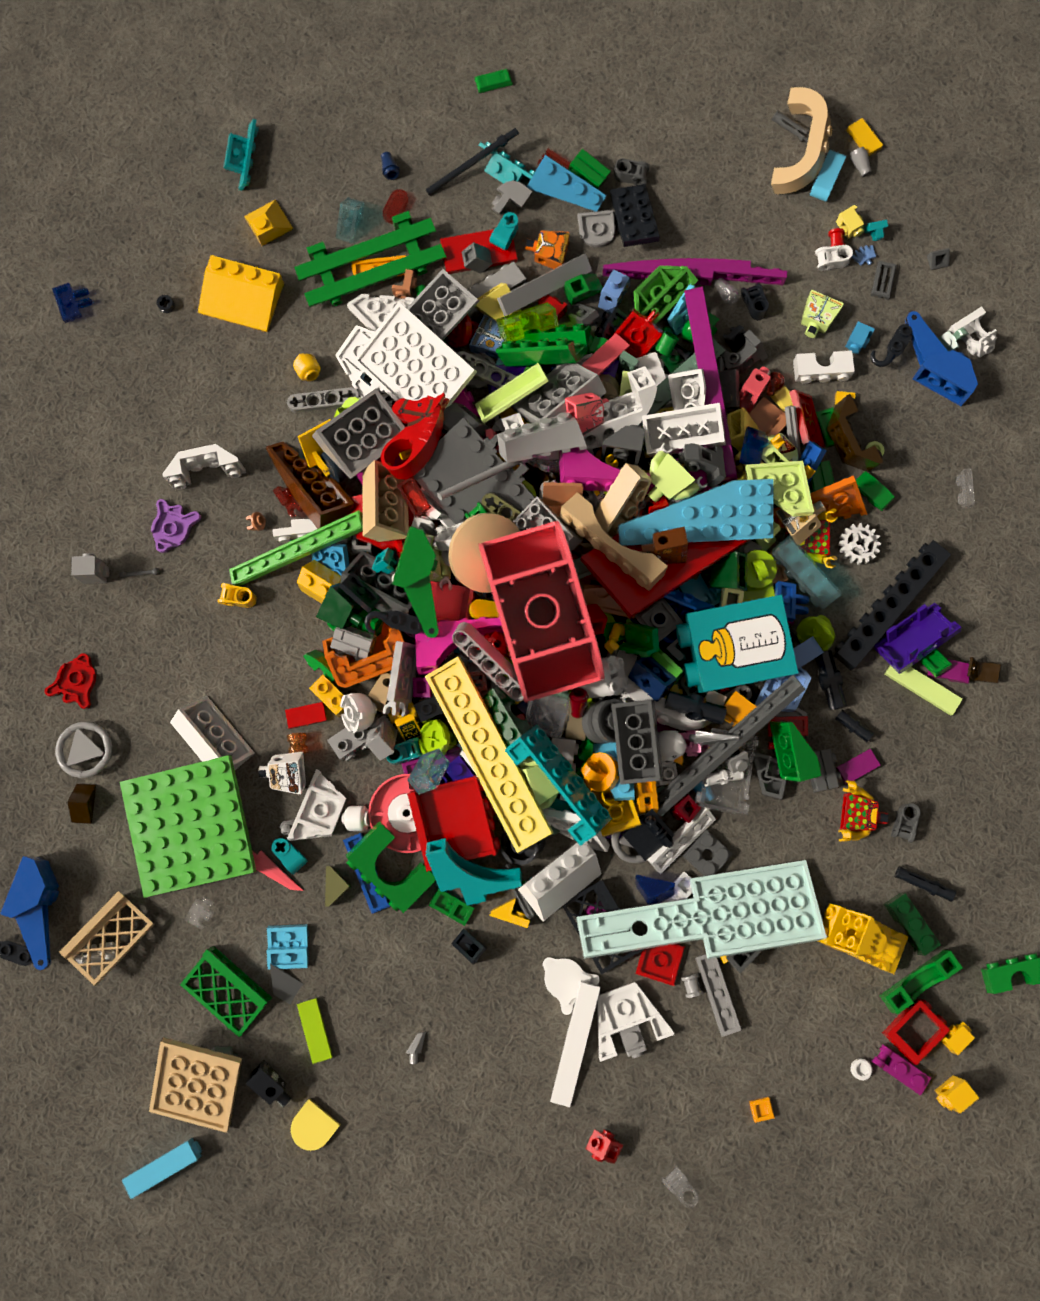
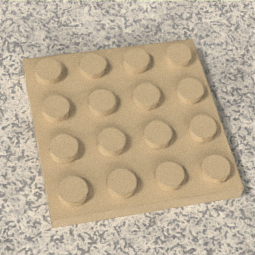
M163 1038L160 1042L149 1112L227 1133L230 1127L242 1058Z

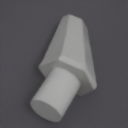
M426 1032L418 1033L406 1051L407 1054H410V1064H418V1054L421 1053Z

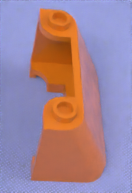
M383 622L381 634L377 636L372 655L359 661L353 659L351 655L336 653L335 649L330 647L333 637L322 641L325 659L335 682L343 688L391 671L396 641L405 642L401 631L389 627L385 622Z

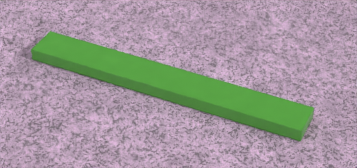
M358 510L229 569L232 585L241 586L363 531L362 512Z

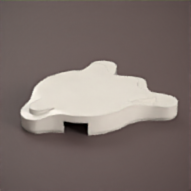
M548 957L543 961L547 990L559 1000L561 1011L565 1015L572 1012L580 981L593 985H598L599 977L596 974L584 972L571 959Z

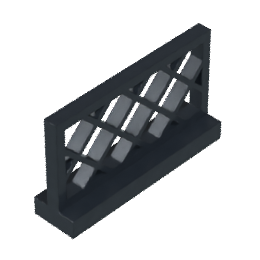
M603 880L578 893L562 906L578 935V924L573 916H581L584 904L595 907L593 914H596L597 908L604 909L606 912L620 910ZM593 889L598 896L596 905L584 902L586 894ZM583 896V900H582V901L576 900V899H578V898H580V897ZM599 900L601 901L603 907L598 906ZM573 901L582 903L579 915L570 913L566 905ZM643 949L629 951L630 953L623 957L610 954L609 956H612L610 965L603 969L599 963L600 956L597 958L592 957L602 975L635 954L642 952ZM614 957L620 958V959L616 960L615 962H613Z

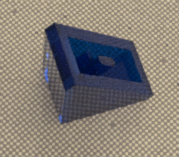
M636 875L635 877L636 887L648 905L660 904L675 895V883L641 875Z

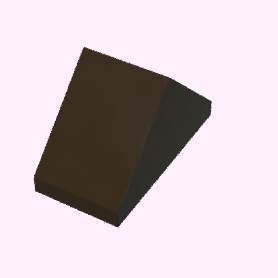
M75 785L67 801L72 823L92 824L96 785Z

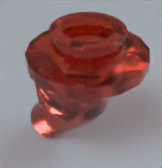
M779 372L769 374L771 377L767 384V395L773 396L775 390L781 389L784 385V377Z

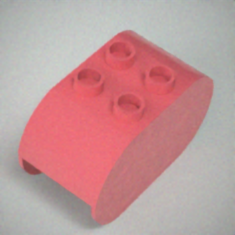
M559 521L479 543V549L524 702L604 680L600 653L570 550Z

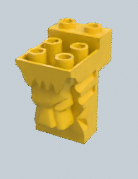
M830 903L823 919L827 938L818 942L853 956L880 970L895 974L908 936L875 921L871 916L847 910Z

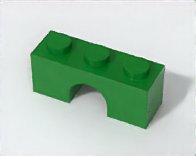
M1037 953L1025 955L1026 959L1018 960V957L1006 959V963L1003 964L998 962L987 963L986 968H981L987 993L997 994L1013 990L1011 978L1018 971L1024 976L1026 984H1040V956Z

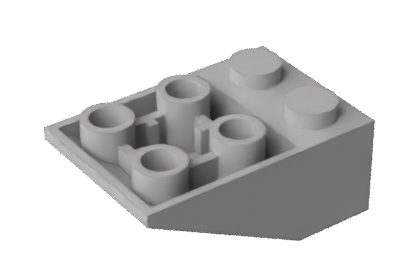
M537 496L513 521L520 532L559 521L570 553L582 542L579 536Z

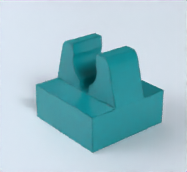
M886 219L865 225V234L871 233L873 241L884 238L883 229L888 227V221Z
M388 547L378 554L371 569L376 573L382 571L390 574L393 572L394 568L392 567L397 564L393 557L394 551Z

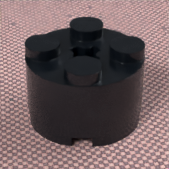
M505 830L501 837L500 850L504 858L510 863L525 865L543 852L546 840L544 838L517 853Z

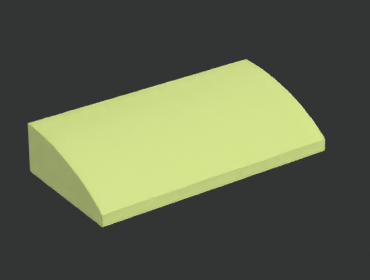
M539 363L475 404L484 424L549 382Z

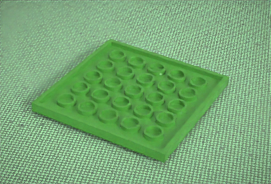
M231 755L120 782L144 898L257 872Z

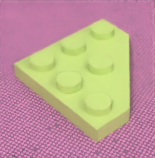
M803 461L746 465L747 480L773 479V503L793 517L813 515L814 508Z

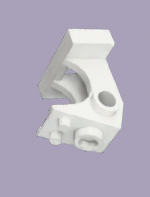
M982 307L964 317L949 329L954 334L961 327L966 328L969 334L962 338V340L967 345L968 351L979 358L989 354L994 349L995 340L997 339L996 329L987 333L979 323V320L986 313ZM975 332L980 340L975 341L970 335Z

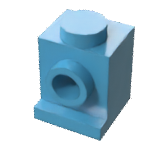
M858 321L845 347L852 351V353L858 354L861 348H866L875 329Z

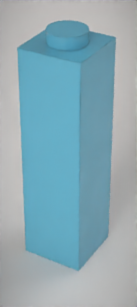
M193 1138L125 1177L122 1182L130 1198H134L198 1160L202 1152L197 1141L194 1142Z

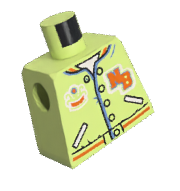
M811 290L801 321L802 325L807 326L805 335L815 338L818 331L825 334L844 303Z

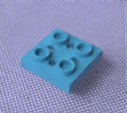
M332 544L311 554L312 560L315 559L319 563L322 562L324 566L339 575H342V572L349 566L347 545Z

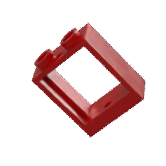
M915 999L914 1003L903 1010L882 1032L915 1065L950 1031L946 1026L947 1022L939 1014L935 1015L931 1011L932 1006L924 999L922 1001ZM920 1009L939 1029L915 1053L896 1032Z

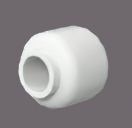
M365 806L347 807L341 817L342 824H345L348 831H365L370 826L368 808Z

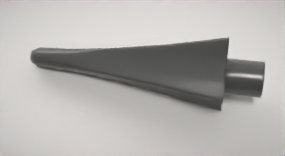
M695 730V734L689 735V741L695 742L694 744H699L700 746L741 739L740 735L717 734Z

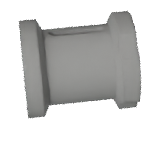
M698 973L681 978L686 987V998L704 994L699 986Z

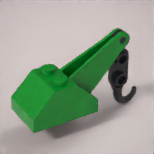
M409 527L392 582L393 585L404 588L416 616L399 611H372L366 616L364 623L370 633L375 634L376 632L371 628L370 621L373 618H378L389 627L406 633L418 634L424 632L429 638H434L438 635L439 630L429 576L431 572H435L438 561L435 560L436 555L423 530Z

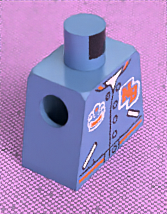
M613 270L601 291L598 307L605 311L613 307L618 308L630 287V278Z

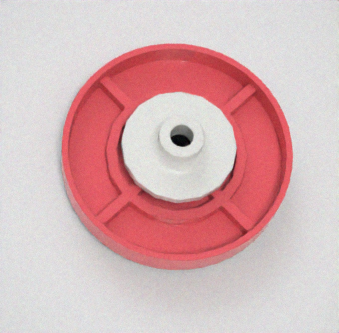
M415 774L397 775L383 782L374 792L368 809L369 824L372 829L380 821L394 834L395 838L386 846L387 848L401 853L421 851L407 794L410 791L432 786L427 778ZM406 810L410 811V815L408 817L405 816Z

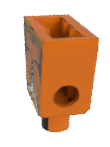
M540 231L538 241L527 239L526 250L535 252L536 263L555 269L564 264L570 232Z

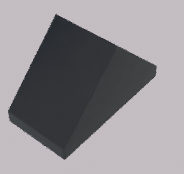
M464 928L451 943L473 965L487 949L484 944Z

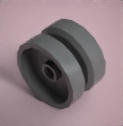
M618 699L600 700L590 703L585 708L582 717V727L589 740L598 744L616 743L611 704L624 703L623 701Z

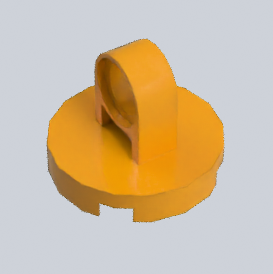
M595 753L587 759L585 765L581 768L584 781L592 791L608 792L616 786L619 780V776H617L618 762L611 754Z

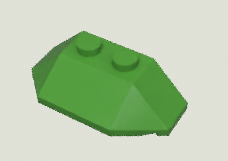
M658 266L634 290L635 309L646 317L654 309L657 310L660 315L654 320V324H656L679 301L684 290L690 284L694 286L698 279L687 266Z

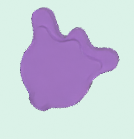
M159 499L156 502L158 512L152 523L151 532L156 542L157 551L166 553L186 541L191 527L201 520V515L197 511L183 515L184 509L181 505L169 506L164 499Z

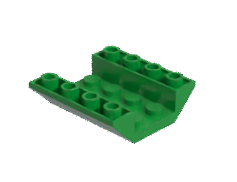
M583 323L574 324L573 327H566L565 324L557 325L555 328H549L547 325L539 326L538 329L522 327L520 328L521 331L515 334L516 343L513 344V341H505L496 349L497 355L505 366L536 365L537 363L539 365L577 363L588 353L591 328L590 326H584Z

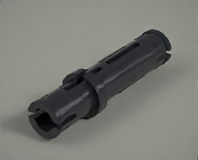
M901 866L897 868L894 875L895 878L928 891L932 896L937 895L950 902L955 898L956 890L940 884L937 880H930Z

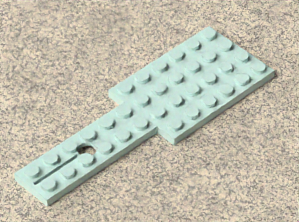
M806 860L691 878L690 885L693 894L691 899L577 917L584 959L701 939L704 942L707 959L825 940L827 938ZM637 921H642L647 925L648 931L643 936H637L632 930V925Z

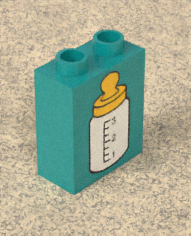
M782 595L687 613L683 616L684 624L675 626L679 647H689L692 662L683 665L688 687L697 686L699 693L798 674Z

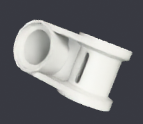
M848 245L817 249L815 255L818 257V270L826 271L846 267L853 254L852 248Z

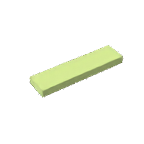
M890 665L884 674L950 716L954 714L962 701L961 697L912 667L899 674Z

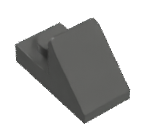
M578 303L566 312L565 316L573 325L583 323L584 326H590L591 328L596 324L594 319L599 314L596 309Z

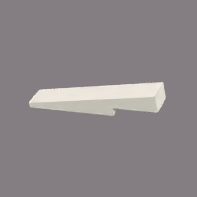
M580 981L550 1100L552 1103L567 1107L571 1105L600 986Z

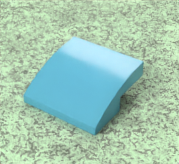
M308 924L268 926V970L270 969V964L278 969L308 968Z

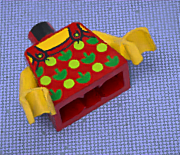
M835 508L828 512L825 510L817 515L821 527L800 545L797 546L796 544V548L801 555L811 561L825 564L827 568L836 567V565L830 563V560H837L836 556L827 558V555H830V522L838 519V517L831 516V513L837 511ZM786 531V543L795 542L789 532Z
M845 780L848 783V789L843 788V791L850 793L843 795L840 830H838V832L843 834V838L839 839V841H858L869 836L871 831L876 830L877 823L887 824L888 813L879 812V803L874 801L873 796L857 786L855 781Z

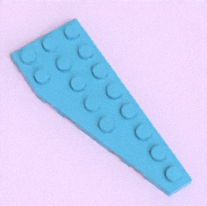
M773 479L732 480L719 487H714L701 494L673 503L668 507L618 525L619 544L622 546L652 543V534L679 527H685L688 542L773 538Z

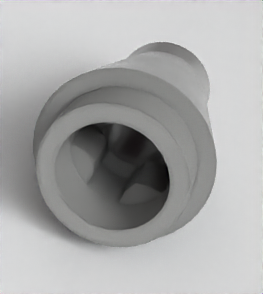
M860 147L851 152L850 159L860 172L861 177L870 174L872 171L868 151L864 147Z

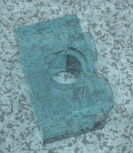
M439 748L422 754L407 781L418 794L436 789L450 762Z

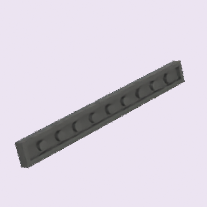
M792 675L726 733L727 735H740L741 739L716 742L657 794L658 812L656 814L659 817L664 815L806 690L799 680Z

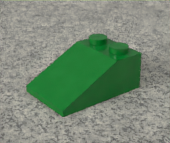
M769 722L781 779L802 782L820 777L821 764L818 757L793 722Z

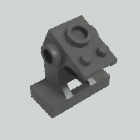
M750 329L744 334L746 344L740 352L729 353L723 347L725 353L721 356V359H724V370L737 369L739 374H741L759 359L763 362L768 357L762 342Z
M690 443L685 444L682 452H679L678 460L676 459V461L687 472H696L698 470L706 472L707 485L709 487H716L726 478L722 447L716 445L710 450L701 445Z

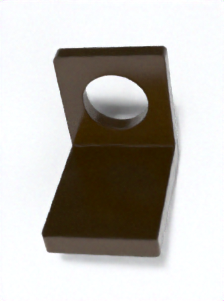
M970 657L967 676L972 681L998 684L1001 664L977 662L974 657Z

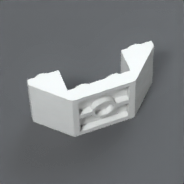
M213 444L178 452L163 472V478L172 488L179 490L186 488L187 485H191L189 470L197 472L202 470L203 467L216 468L220 466L226 475L231 478L240 477L241 474L246 473V470L236 456Z

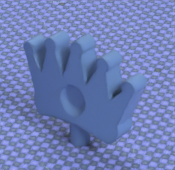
M865 245L864 249L859 247L860 252L855 250L856 256L852 255L851 257L859 265L865 262L870 265L872 264L870 259H875L876 254L874 253L873 245L870 246V249Z

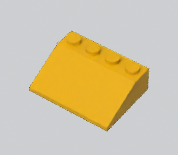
M211 255L204 274L198 313L267 332L284 285L281 274Z

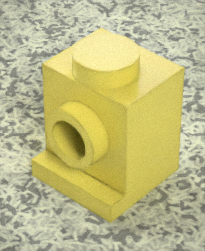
M856 205L841 212L836 221L838 226L845 230L847 239L853 236L858 237L864 232L862 228L864 225L863 219L856 213Z

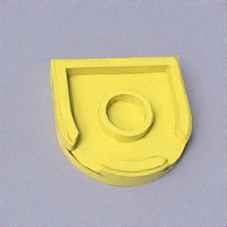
M309 1098L292 1121L291 1135L294 1142L300 1148L310 1151L317 1150L328 1142L341 1124Z

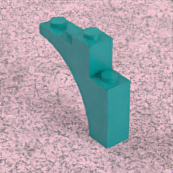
M446 838L427 843L426 857L440 892L460 888L467 905L485 902L487 894L522 887V872L520 868L491 869L473 864L456 853Z

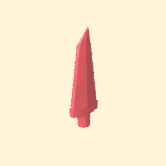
M252 851L256 870L290 890L304 891L263 851H260L258 854Z

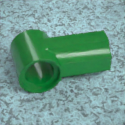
M665 326L660 328L663 331V335L658 339L655 349L665 356H670L679 338L672 333L671 328Z

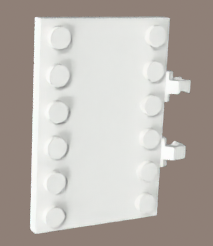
M400 302L396 304L353 360L372 379L370 382L372 385L366 391L367 394L376 388L379 393L386 392L397 401L402 398L420 400L427 397V395L435 398L444 393L446 395L445 398L450 400L446 408L453 403L477 373L472 366Z

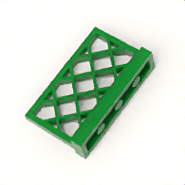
M212 946L203 953V957L180 985L234 1034L241 1037L273 997L215 946ZM205 961L211 965L212 973H202V964ZM223 975L226 978L227 986L217 987L216 976ZM212 976L213 987L204 988L203 977ZM199 977V988L193 989L188 982L191 978ZM237 988L241 991L242 999L232 1000L231 989ZM227 989L228 1000L218 1001V990ZM213 990L214 1001L208 1002L204 997V991ZM242 1002L243 1013L233 1014L232 1003ZM246 1002H253L258 1006V1009L254 1013H247ZM219 1004H228L229 1015H222L219 1012ZM234 1017H243L244 1026L241 1030L234 1025Z

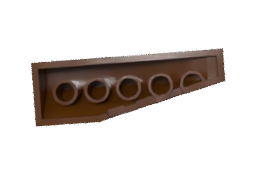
M284 442L266 446V450L287 488L317 529L345 517L352 510L354 502L332 477H326L319 468H310L306 459L299 457V453Z

